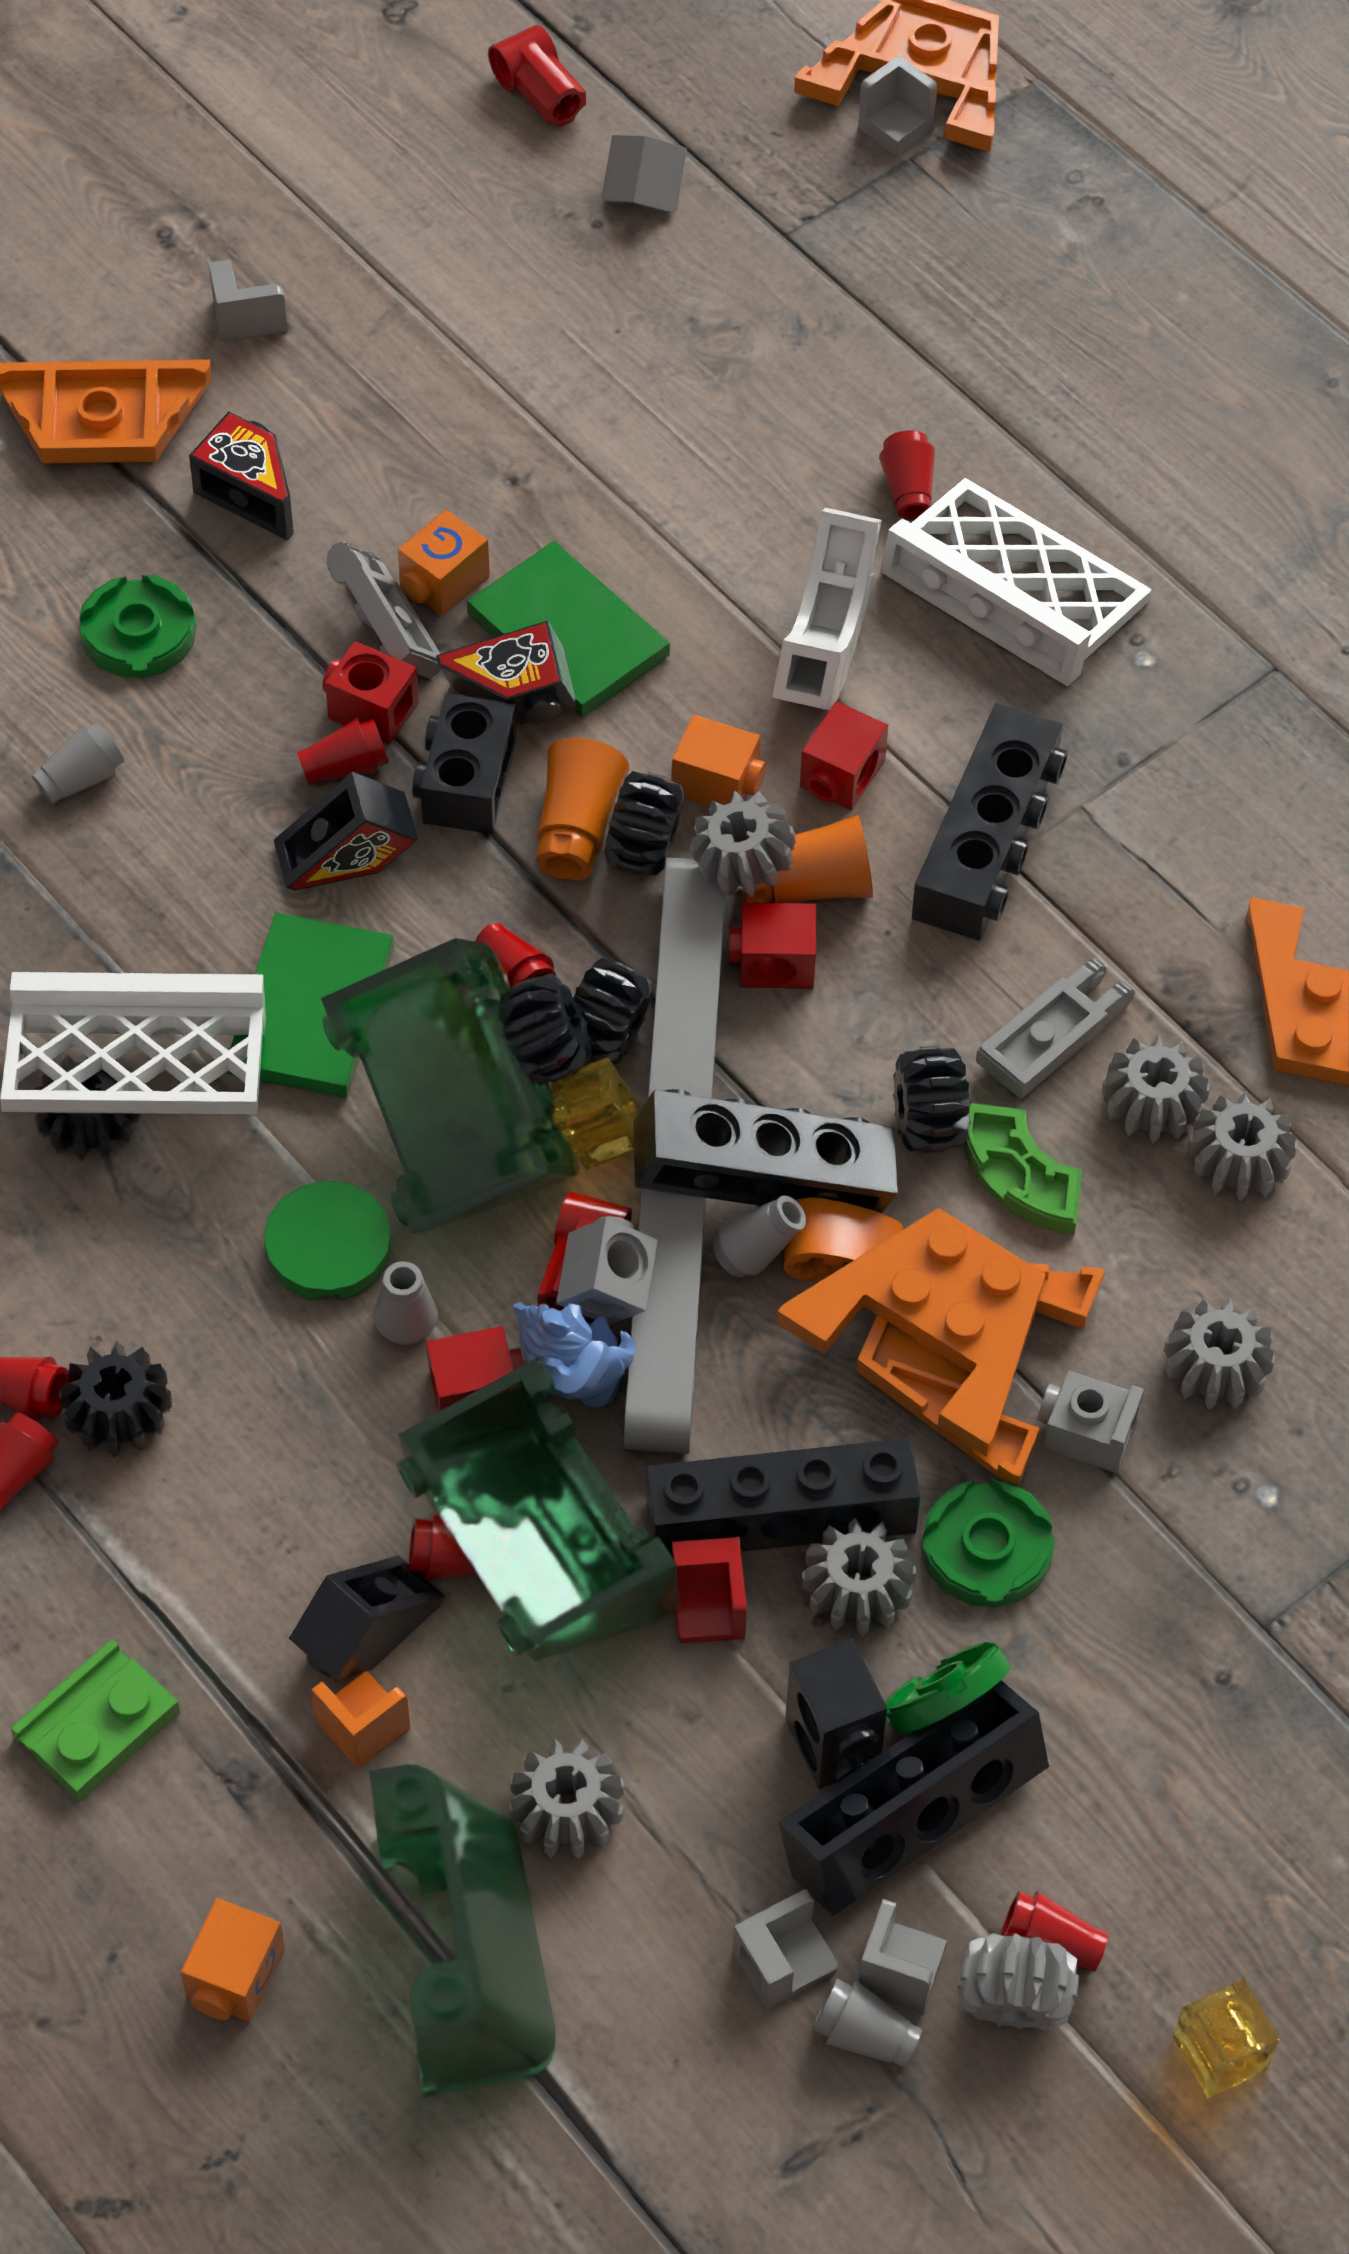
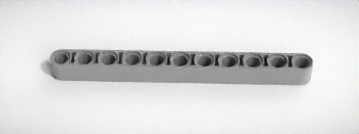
M666 857L649 1097L654 1090L679 1089L689 1092L692 1096L713 1099L726 894L720 889L718 883L708 885L707 881L701 876L698 862L694 861V859ZM642 1189L639 1232L657 1239L658 1242L647 1309L642 1313L632 1316L631 1338L635 1342L636 1349L628 1371L624 1450L690 1454L706 1198Z

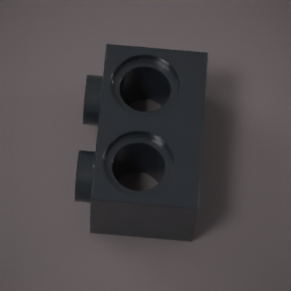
M445 693L440 716L431 715L428 720L425 736V750L430 751L427 763L418 762L413 779L412 796L413 798L421 799L422 820L424 824L488 834L494 833L517 741L516 704Z
M853 1638L792 1661L789 1665L785 1720L818 1789L841 1781L881 1754L883 1749L888 1708Z

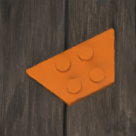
M210 359L0 362V393L42 463L157 462L212 381Z

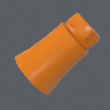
M580 737L560 739L549 746L547 751V781L543 810L537 831L539 843L536 850L539 870L546 875L556 879L574 881L587 879L591 875L596 856L602 850L606 828L620 787L623 785L624 779L629 772L628 760L614 747L597 740Z
M859 815L851 816L824 827L795 834L796 849L791 851L793 857L791 863L792 870L776 871L778 876L776 888L761 882L756 884L753 897H751L742 886L745 902L772 903L773 900L774 903H795L831 898H873L869 858Z

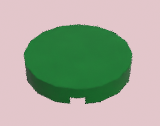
M141 575L142 580L127 581L126 576L112 579L95 589L82 605L79 617V633L85 654L100 669L121 677L143 678L164 673L180 663L194 645L197 626L190 598L175 583L152 575Z
M325 1180L300 1186L281 1198L268 1216L263 1239L270 1271L284 1288L306 1299L322 1300L321 1296L330 1297L338 1295L339 1300L355 1296L377 1281L389 1263L392 1234L386 1211L372 1194L351 1183Z
M991 1479L990 1484L979 1483L973 1485V1480L957 1484L937 1498L925 1518L922 1554L930 1576L945 1593L970 1605L998 1607L1019 1602L1039 1588L1051 1568L1054 1537L1048 1512L1030 1492L1008 1481Z
M982 1642L967 1647L940 1661L941 1664L935 1666L937 1670L924 1679L921 1676L918 1678L913 1677L895 1690L885 1700L888 1708L886 1719L893 1733L906 1734L933 1724L967 1706L994 1687L1011 1669L1010 1662L1000 1646H997L995 1643Z

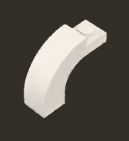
M824 508L821 511L804 597L791 633L783 640L772 698L830 710L839 698L854 656L874 576V573L871 572L882 520L830 508Z

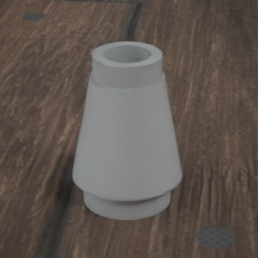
M95 723L87 730L81 726L41 766V769L32 775V778L42 794L53 805L60 799H65L115 776L116 772L114 769L124 763L125 760L109 734L99 723Z
M781 1196L777 1200L724 1221L719 1228V1233L713 1240V1250L718 1262L728 1273L735 1277L743 1278L748 1275H760L797 1235L798 1231L805 1227V1213L796 1200L789 1196Z
M401 1261L390 1265L384 1273L382 1286L374 1309V1323L378 1331L391 1342L404 1346L414 1345L421 1342L432 1332L437 1323L438 1310L420 1269L413 1263Z
M837 1978L833 1982L812 2026V2030L826 2037L824 2043L826 2045L884 2062H893L902 2068H905L922 2033L921 2028L911 2024L907 2018L857 1980H854L852 1985H849Z

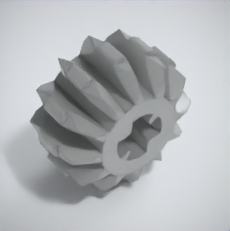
M735 790L729 804L722 805L711 800L709 808L711 816L695 817L694 830L696 836L691 838L692 844L690 845L694 861L698 862L702 878L707 881L708 885L718 883L720 889L727 896L739 886H743L745 892L753 897L756 884L761 882L776 888L778 880L776 871L792 870L791 863L793 857L791 851L796 849V836L793 827L788 823L785 810L779 803L768 805L767 799L763 797L760 791L748 801H743L742 796Z
M1159 1034L1152 1040L1150 1047H1146L1133 1038L1131 1043L1127 1045L1126 1053L1115 1052L1109 1061L1107 1077H1104L1102 1084V1095H1104L1103 1099L1108 1101L1107 1112L1110 1121L1126 1120L1124 1129L1126 1130L1127 1137L1140 1129L1148 1131L1152 1144L1160 1138L1161 1131L1167 1132L1178 1140L1185 1132L1186 1125L1194 1126L1196 1117L1204 1109L1203 1104L1208 1100L1210 1091L1208 1078L1203 1076L1204 1065L1202 1064V1057L1185 1058L1187 1049L1185 1048L1184 1041L1173 1048L1164 1047Z
M1246 1091L1238 1097L1237 1104L1231 1103L1220 1095L1217 1101L1213 1103L1212 1110L1202 1109L1196 1117L1194 1133L1190 1135L1188 1144L1189 1157L1195 1159L1194 1171L1196 1172V1178H1213L1211 1187L1213 1188L1214 1195L1229 1187L1235 1189V1194L1239 1202H1241L1247 1196L1248 1189L1251 1188L1265 1198L1272 1191L1274 1182L1283 1184L1284 1180L1288 1178L1292 1166L1290 1161L1295 1158L1297 1150L1296 1136L1290 1134L1291 1122L1289 1114L1272 1115L1274 1106L1272 1105L1271 1098L1257 1106L1250 1104Z
M1203 1298L1196 1305L1195 1314L1181 1311L1180 1315L1176 1317L1173 1327L1174 1331H1171L1166 1336L1163 1351L1166 1353L1165 1357L1169 1358L1166 1366L1168 1380L1183 1381L1181 1393L1184 1400L1200 1393L1205 1395L1204 1401L1208 1411L1216 1405L1218 1398H1224L1236 1410L1242 1404L1244 1394L1257 1397L1263 1390L1266 1376L1273 1371L1275 1355H1273L1274 1351L1270 1349L1273 1339L1271 1328L1256 1327L1258 1317L1255 1308L1239 1315L1234 1312L1231 1298H1228L1222 1304L1221 1310H1215Z
M854 1518L849 1523L848 1534L846 1535L829 1525L827 1530L823 1532V1545L811 1544L806 1552V1564L809 1567L802 1572V1588L804 1592L812 1594L810 1597V1609L813 1611V1615L832 1612L830 1625L835 1632L843 1627L847 1620L856 1622V1629L862 1637L869 1631L871 1619L889 1629L895 1620V1609L906 1610L911 1603L912 1591L909 1586L915 1582L916 1567L913 1565V1562L905 1560L907 1546L904 1543V1539L885 1542L887 1529L883 1523L876 1526L869 1534L862 1532V1526ZM852 1574H856L854 1579H852V1578H850V1577H848V1576H849V1575H852ZM863 1575L869 1578L866 1580H861Z
M554 1738L549 1743V1757L547 1759L529 1750L528 1754L524 1757L526 1772H514L510 1778V1792L516 1797L508 1803L509 1816L513 1821L523 1822L520 1827L521 1838L526 1844L544 1837V1853L549 1858L558 1852L561 1844H570L571 1853L579 1860L584 1854V1839L586 1838L604 1847L605 1843L609 1841L607 1825H619L623 1818V1805L617 1801L624 1795L623 1779L620 1776L610 1775L612 1760L608 1757L607 1753L588 1760L589 1746L583 1739L575 1745L572 1753H563L562 1745ZM560 1794H572L573 1803L561 1804Z
M993 1933L986 1936V1938L979 1937L969 1942L965 1957L962 1959L957 1986L960 1989L959 2005L976 2019L995 2022L997 2027L1007 2025L1016 2027L1019 2030H1022L1024 2027L1045 2030L1050 2026H1060L1068 2022L1074 2000L1077 1998L1079 1976L1076 1975L1077 1958L1066 1951L1060 1944L1045 1943L1040 1937L1026 1938L1016 1933L1013 1936H1001Z

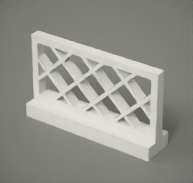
M964 478L912 523L902 518L889 529L880 570L887 577L1067 687L1081 675L1084 660L1149 602L1152 589L967 478ZM964 502H967L985 513V517H958L956 509ZM929 534H950L953 545H946ZM962 534H990L992 545H965ZM1002 534H1020L1030 540L1032 545H1004ZM975 562H997L999 573H992ZM1009 562H1036L1039 573H1011ZM1049 562H1067L1077 568L1078 573H1051ZM1022 590H1043L1046 602H1040ZM1056 590H1083L1086 602H1059ZM1096 590H1113L1126 599L1123 602H1099ZM1069 619H1091L1093 629L1089 632Z
M12 972L10 983L12 1006L0 1098L2 1112L257 1114L263 1035H265L266 1024L263 975ZM24 1033H59L58 1036L40 1048L34 1046L24 1037ZM91 1033L122 1034V1036L103 1049L86 1037ZM153 1034L185 1035L166 1050L150 1038ZM215 1035H248L246 1039L230 1050H227L212 1038ZM71 1046H75L88 1059L69 1072H66L52 1059ZM137 1046L152 1059L130 1073L115 1060ZM200 1047L215 1060L194 1074L179 1060ZM247 1058L246 1064L242 1061ZM37 1069H40L54 1080L53 1083L42 1090H17L18 1082ZM102 1069L118 1081L106 1091H89L81 1084ZM164 1070H167L181 1082L171 1091H152L145 1085V1083ZM229 1070L245 1083L244 1092H217L208 1084Z

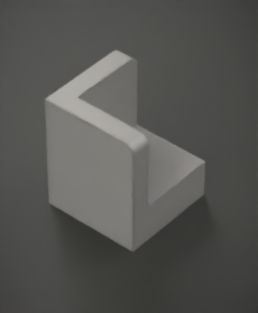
M896 56L861 83L858 129L891 154L898 157L934 130L937 83L901 56Z
M612 135L602 200L611 203L637 204L663 212H675L687 148L646 136Z
M231 259L209 262L212 298L222 342L288 332L285 298L281 286L269 284L237 289Z
M807 1889L734 1926L732 1952L766 2010L833 1976L837 1972L838 1962L812 1920L814 1900Z
M883 1899L861 1959L859 1983L881 1999L924 2013L946 1951L947 1940L894 1923L897 1903Z

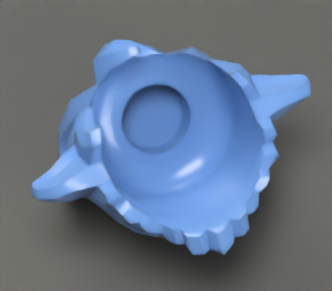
M522 1302L514 1304L513 1309L519 1325L520 1344L526 1358L524 1364L535 1383L548 1393L565 1399H579L584 1405L595 1408L612 1404L617 1397L625 1370L634 1358L636 1345L627 1332L620 1331L621 1343L617 1347V1338L609 1327L608 1317L598 1316L592 1324H588L582 1316L581 1305L569 1304L563 1310L558 1311L554 1308H549L546 1304H540L539 1308L535 1305L526 1306Z

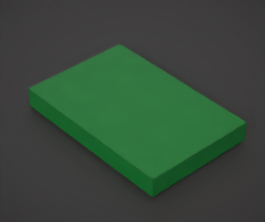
M555 540L467 600V613L493 637L549 621L564 648L577 707L572 709L581 717H584L670 656V642Z
M275 912L255 974L263 975L266 1009L260 1081L348 1097L394 950L393 935ZM234 1035L230 1049L246 1039L248 1035ZM247 1058L244 1059L242 1062L246 1064ZM229 1070L227 1071V1074L234 1075Z

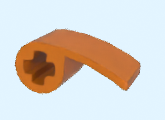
M823 1198L797 1199L796 1201L805 1213L806 1225L798 1231L797 1235L783 1249V1269L787 1275L794 1279L821 1281L841 1269L844 1262L850 1263L902 1231L903 1225L892 1217L845 1202Z

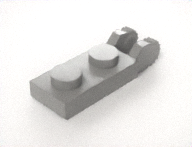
M345 541L336 542L335 545H331L332 547L328 550V555L325 557L327 558L325 563L328 565L327 569L331 571L330 575L335 582L349 587L357 601L354 605L355 611L369 627L374 629L382 642L380 652L417 667L418 675L432 679L441 670L436 655L440 654L397 581L392 578L384 563L380 562L381 558L370 551H358L359 549L355 548V545Z
M1091 958L1090 961L1077 969L1067 979L1061 977L984 1042L977 1050L976 1063L1019 1099H1022L1102 1031L1106 1024H1110L1120 1013L1127 1009V1006L1134 998L1136 989L1123 980L1122 982L1119 981L1117 985L1115 984L1114 987L1109 989L1095 1002L1090 1000L1087 995L1102 982L1108 970L1107 966L1098 958Z

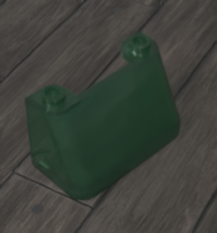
M459 938L451 939L321 998L327 1013L322 1020L326 1036L337 1051L344 1049L353 1058L361 1059L405 1173L399 1175L396 1179L397 1190L391 1193V1202L398 1219L405 1227L410 1226L412 1234H424L552 1187L579 1174L578 1158L549 1083L539 1086L523 1073L515 1056L511 1055L508 1041L502 1036L504 1028L498 1018L500 995L511 990V986L496 954L485 943Z
M538 1357L398 1434L405 1459L396 1463L398 1472L411 1495L415 1499L423 1494L426 1496L503 1617L497 1620V1624L511 1651L516 1656L526 1652L534 1661L655 1623L678 1610L680 1606L675 1561L659 1538L650 1542L649 1535L643 1526L635 1528L575 1438L574 1424L567 1413L562 1415L554 1401L549 1402L548 1392L555 1389V1383Z
M403 1764L370 1770L369 1779L375 1830L382 1869L396 1867L395 1864L407 1868L417 1878L422 1894L449 1890L461 1959L440 1962L424 1969L416 1977L410 1989V2008L415 2032L416 2062L422 2097L524 2079L541 2073L551 2063L555 2054L556 2031L518 1834L513 1822L501 1811L434 1771L418 1764Z

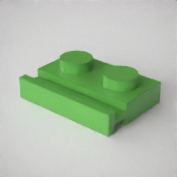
M110 1639L10 1728L13 1739L19 1745L23 1744L33 1754L34 1759L78 1802H81L180 1713V1708L176 1698L133 1658L129 1659L119 1649V1645L113 1639Z

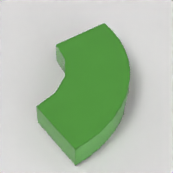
M971 1103L969 1107L971 1124L968 1127V1137L964 1143V1149L969 1163L982 1185L1000 1204L1024 1220L1052 1231L1075 1235L1082 1170L1060 1164L1038 1148L1028 1131L1025 1109Z

